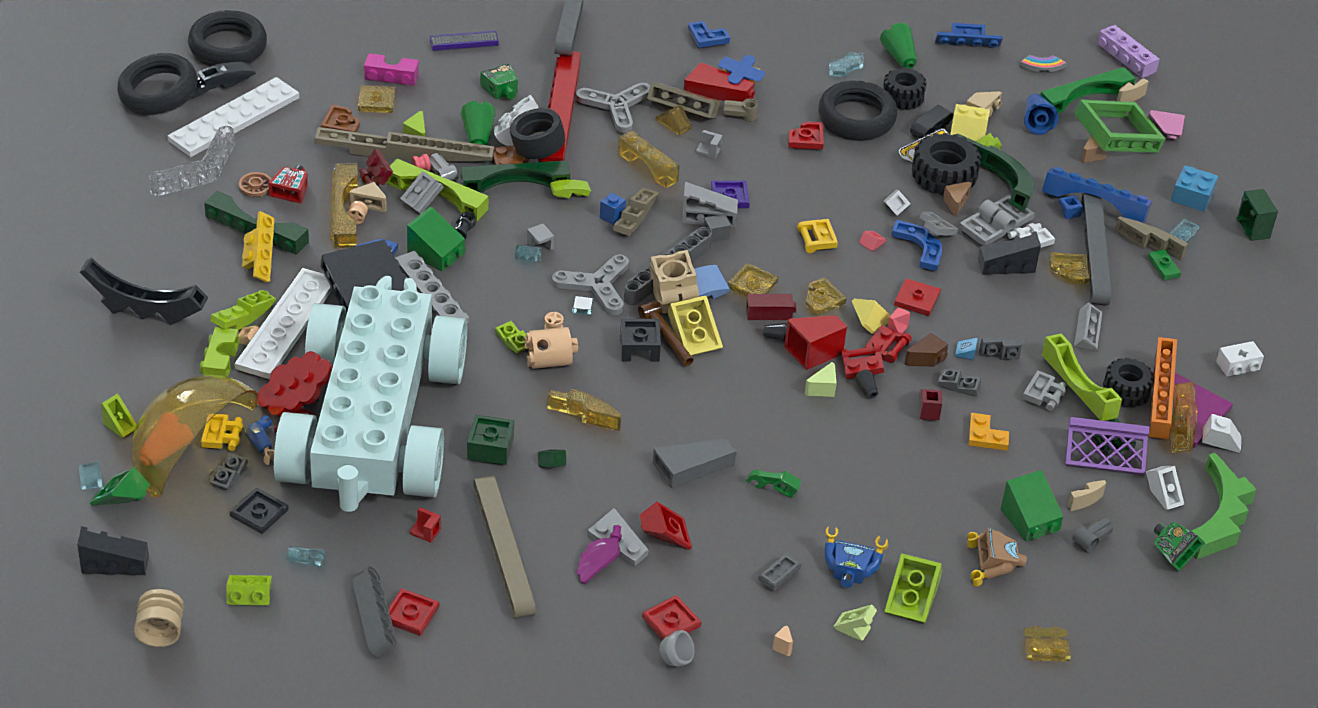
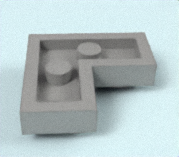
M922 211L919 217L925 221L924 227L929 229V233L934 236L943 235L947 237L948 235H956L958 228L933 212Z

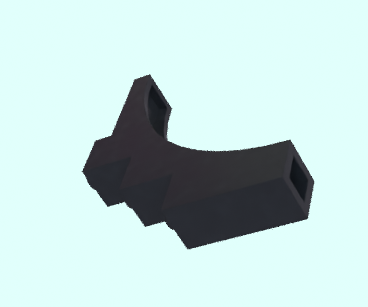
M92 257L85 261L79 272L103 296L101 302L113 314L127 307H130L141 319L158 312L172 325L201 311L209 298L196 284L177 290H157L132 284L107 271Z

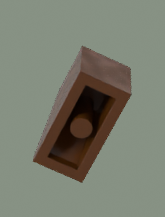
M930 333L906 351L904 364L907 366L934 367L947 358L948 343Z

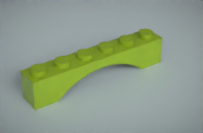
M396 159L390 165L393 173L386 182L387 185L399 190H407L421 172L424 171L444 186L438 195L452 202L460 213L472 212L475 214L477 222L488 211L489 196L399 159Z
M1062 333L1045 337L1042 356L1100 421L1118 418L1122 402L1120 396L1112 388L1100 387L1087 377L1077 361L1071 343Z

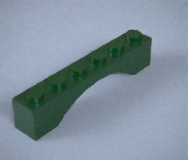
M568 161L461 167L462 185L480 193L494 186L512 182L536 183L551 188V182L570 180L571 175Z
M216 191L204 202L205 216L246 234L257 228V218L243 212L236 205L233 197ZM293 222L274 223V246L297 255L309 243L308 228Z

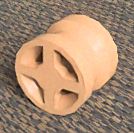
M354 201L347 213L348 220L354 224L363 223L368 212L367 205L361 201Z
M558 312L546 314L544 329L563 328L562 314Z

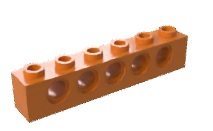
M1158 337L1149 437L1169 438L1172 421L1177 339Z

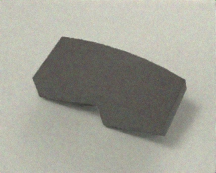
M983 337L981 338L979 353L981 356L999 355L1001 360L1019 359L1022 343L1005 338Z
M942 369L938 384L955 392L977 396L981 385V377L962 376L961 370Z
M229 452L222 466H217L209 483L229 490L247 466V458Z

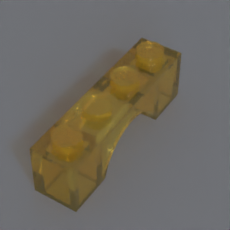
M632 130L619 137V155L629 162L636 158L642 159L650 168L653 180L664 188L678 182L680 167L678 163Z

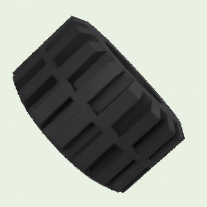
M896 68L890 70L885 75L883 89L893 97L897 108L911 110V108L915 109L921 106L922 102H924L927 82L923 74L918 73L916 70Z
M1119 358L1108 365L1103 388H1112L1122 399L1121 405L1123 407L1141 406L1150 397L1154 383V373L1142 361Z

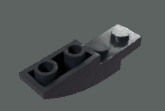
M229 62L198 71L197 88L192 99L220 85H223L225 89L234 86L236 83L255 75L256 72L248 62Z

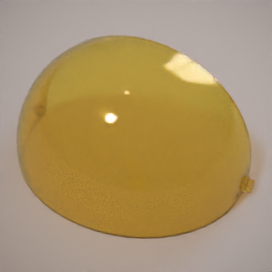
M201 375L175 383L161 392L148 405L140 417L133 434L131 461L132 468L135 467L150 483L147 490L150 491L152 497H160L163 494L167 479L185 449L221 409L230 402L240 404L251 410L257 407L258 393L253 388L231 377Z

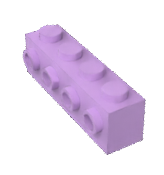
M1116 25L1100 31L1097 44L1139 77L1144 78L1157 72L1159 58Z

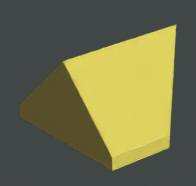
M852 300L862 326L872 335L877 332L881 325L885 326L889 323L891 315L875 300Z

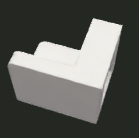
M897 189L883 201L896 215H899L910 205V202Z

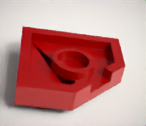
M804 122L800 128L796 130L793 128L788 133V148L823 149V122Z

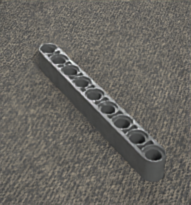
M1083 193L1081 199L1083 206L1082 221L1090 303L1109 305L1111 301V284L1102 198Z

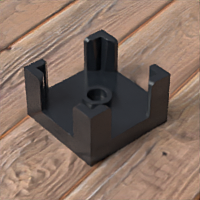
M621 319V362H630L632 351H651L650 361L660 362L661 340L659 319Z

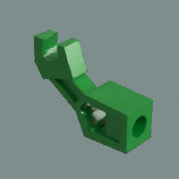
M756 469L752 470L746 479L748 483L752 480L757 481L756 488L758 489L767 484H773L774 490L789 498L795 495L801 483L800 479L787 471L773 473Z

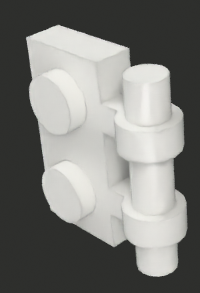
M1030 223L1024 228L1017 227L1007 234L1009 239L1016 236L1022 238L1036 231L1041 248L1052 245L1055 241L1052 234L1046 228H1042L1040 223Z

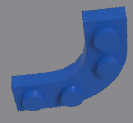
M896 220L892 230V237L917 243L923 250L919 267L937 271L942 255L940 240L932 236L927 228Z

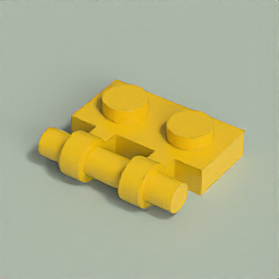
M208 413L201 440L202 447L222 449L223 443H228V449L235 451L236 446L240 442L239 433L243 429L242 418L236 417L234 421H229L228 415ZM226 430L231 431V434H227Z

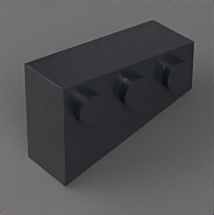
M1031 232V235L1022 238L1016 236L1014 240L1003 243L1002 240L981 246L978 263L982 275L1035 273L1041 248L1037 232Z

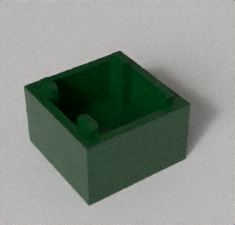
M1265 189L1244 191L1236 220L1241 224L1245 231L1244 233L1250 241L1270 239L1278 210Z
M475 414L467 441V459L507 465L514 439V420Z

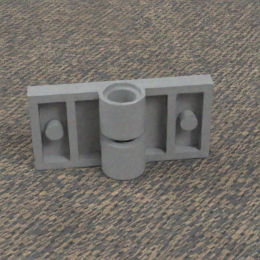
M1007 195L995 203L991 200L984 201L976 214L959 223V229L984 246L1008 234L1014 228L1020 227L1034 219L1035 213L1028 208L1022 211L1009 205L1011 196Z

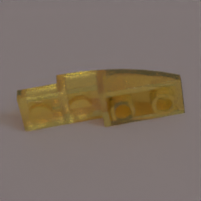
M1193 382L1174 384L1171 452L1191 451L1197 426L1195 384Z
M570 389L569 394L549 390L547 394V409L581 416L582 423L616 431L621 430L622 414L603 400L575 389Z

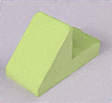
M868 605L843 612L833 627L835 630L862 641L871 629L869 624L873 621L872 618L877 610L873 605Z

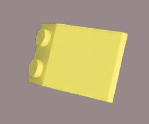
M706 295L670 304L667 313L672 329L691 356L723 348Z

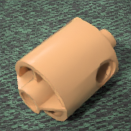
M568 327L533 330L526 333V337H524L525 348H529L527 366L533 369L572 365L573 353H578L577 338H571Z

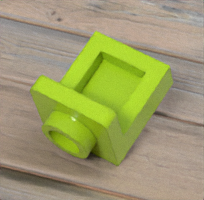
M991 133L976 141L987 147L992 145L1000 149L1002 146L998 137L993 138Z

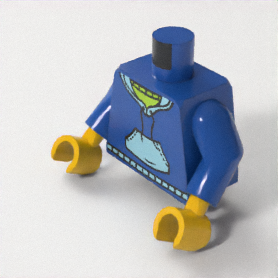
M829 526L826 528L825 536L828 538V542H825L824 559L829 569L833 571V577L841 580L840 583L843 587L850 588L853 583L861 584L865 578H869L879 570L884 555L882 552L888 548L887 539L886 543L881 546L878 544L880 536L877 537L875 541L877 550L875 551L874 547L836 540V543H834V539L838 534L837 527L835 528L834 535L828 533Z

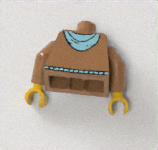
M987 528L980 535L975 532H970L967 535V547L976 548L978 546L981 570L985 571H972L971 579H973V586H980L984 578L991 579L1000 575L1010 574L1016 566L1024 567L1027 557L1018 553L1017 542L1000 531Z

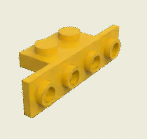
M259 211L257 215V228L244 236L242 267L246 269L254 267L253 277L268 283L271 275L274 217Z

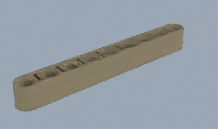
M495 476L473 479L475 495L514 618L535 615L534 598Z

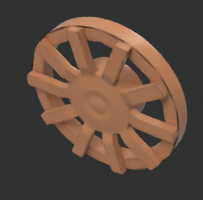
M262 172L248 173L240 178L239 189L242 194L252 198L253 196L263 197V195L269 193V184L265 183L272 178Z

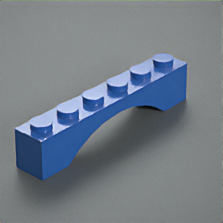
M1059 167L1051 168L1047 172L1042 192L1057 197L1070 193L1096 195L1114 205L1124 218L1142 223L1146 222L1152 201L1148 200L1145 196H1136L1128 190L1115 189L1110 184L1103 185L1097 183V180L1092 178H1082L1077 173L1064 172Z

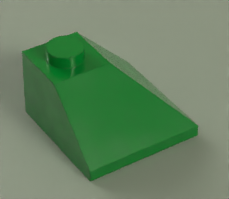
M135 467L113 476L89 504L97 506L129 503L133 500L139 501L147 494L146 490L150 483Z

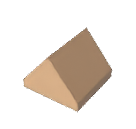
M784 626L774 635L772 650L790 656L793 640L789 627Z

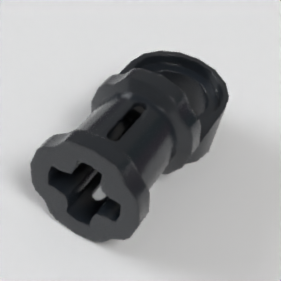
M463 212L456 221L454 229L462 234L465 239L467 238L468 230L472 229L476 224L475 214Z

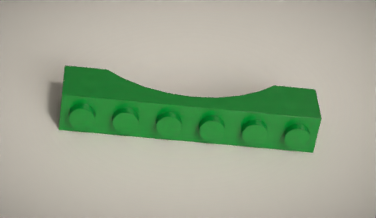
M1125 67L1041 91L1040 95L1051 103L1059 114L1063 113L1071 102L1083 96L1092 94L1118 95L1119 90L1127 83L1134 85L1136 78Z

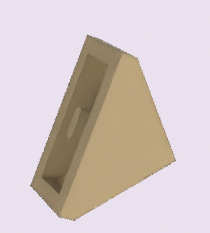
M375 182L350 191L351 204L354 201H361L370 210L386 212V196Z

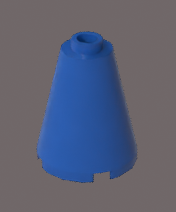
M1030 95L1026 100L1024 114L1026 127L1035 134H1046L1047 131L1053 130L1058 123L1059 117L1056 108L1041 95Z

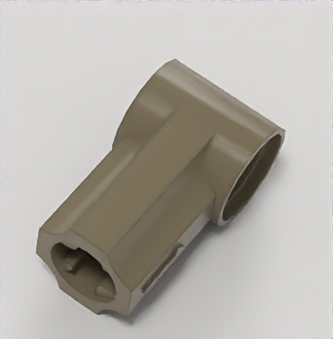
M746 99L743 102L725 100L724 115L743 117L745 121L753 122L758 118V102L754 99Z

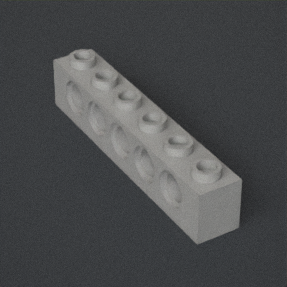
M415 251L395 257V260L397 259L400 264L402 273H405L407 278L413 279L416 283L417 292L432 294V320L434 321L437 315L466 318L468 332L469 317L467 313L461 310L459 303L453 300L450 292L442 286L440 279H437L433 275L431 268L425 265L423 258L419 257Z

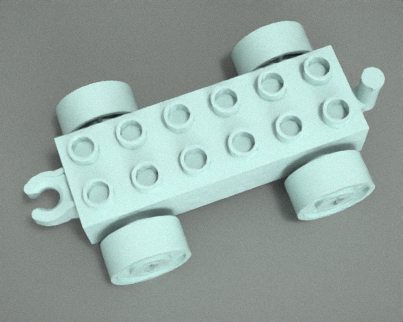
M384 276L378 281L376 286H354L347 316L345 306L313 304L307 325L305 353L313 351L319 354L321 359L330 361L333 364L318 422L315 415L288 412L282 414L278 425L274 450V476L276 481L309 484L312 478V487L338 490L340 507L347 512L356 510L358 503L367 493L394 496L399 473H403V492L405 495L434 498L437 496L443 465L444 430L443 428L415 425L410 427L424 361H429V381L450 384L461 383L467 346V319L437 315L432 328V294L418 293L416 283L411 278L405 279L403 291L391 290L392 278L390 276Z

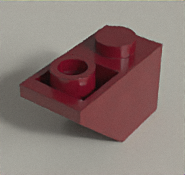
M919 390L920 419H940L942 390Z

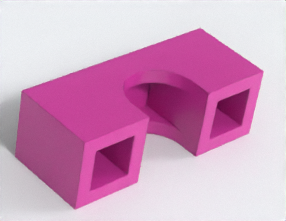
M368 53L364 64V79L415 86L419 75V60L402 58L400 63L390 65L385 63V55Z

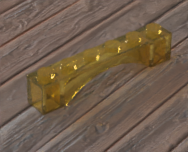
M336 163V171H332V181H335L332 182V193L335 194H331V202L335 206H331V216H334L331 217V228L334 229H330V239L334 240V248L356 247L357 224L346 212L344 204L350 196V191L358 188L357 163Z

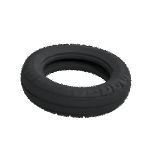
M223 10L212 12L199 18L189 31L188 44L192 54L199 61L209 66L229 62H248L250 64L264 52L267 44V34L263 24L256 17L241 11ZM223 30L240 31L251 37L245 44L233 48H219L204 41L209 35Z
M173 53L147 55V57L144 56L132 62L121 73L117 84L118 95L121 102L135 113L143 115L167 113L179 108L193 96L197 88V73L193 65L180 55ZM171 73L180 76L179 81L172 88L161 93L141 94L134 91L141 81L156 74Z
M853 80L834 84L823 93L819 101V116L825 127L834 134L843 138H850L851 140H871L881 137L893 127L897 118V106L890 93L876 84L865 81ZM845 101H863L875 106L881 114L869 120H855L841 115L835 109V106Z

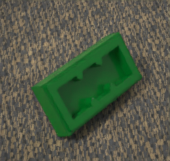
M1165 249L1148 253L1149 260L1163 280L1180 277V270Z

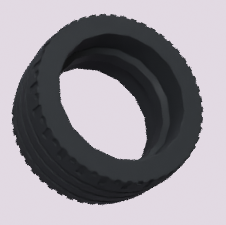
M536 108L518 115L510 125L513 146L517 154L526 159L535 160L549 157L559 151L565 143V131L561 118L552 109ZM546 131V132H544V133H542V134H539V135L530 136V135H532V134H534V133H537V132Z

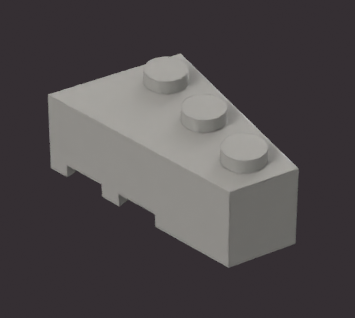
M685 182L682 223L704 225L705 217L725 214L731 227H736L738 200Z

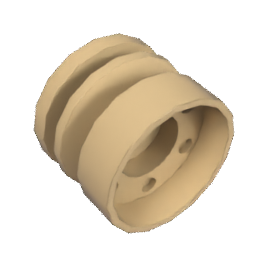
M153 589L140 596L134 626V633L139 641L154 647H165L179 639L184 610L183 600L180 596L164 589Z

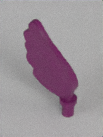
M620 525L613 526L610 538H602L587 545V550L581 554L577 575L580 577L582 584H587L620 554V545L618 544L622 540Z

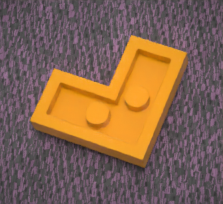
M971 413L968 445L1007 451L1009 431L990 429L991 415Z

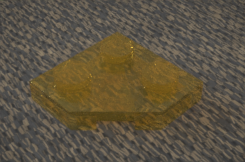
M1050 252V270L1070 283H1089L1090 278L1086 254Z
M826 277L810 283L805 306L815 316H818L846 304L847 298Z

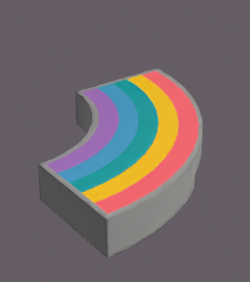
M1029 55L1020 61V66L1034 72H1039V70L1055 72L1065 68L1067 62L1054 55L1046 58Z

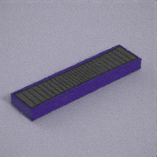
M496 31L434 35L430 36L432 51L498 46L499 39Z

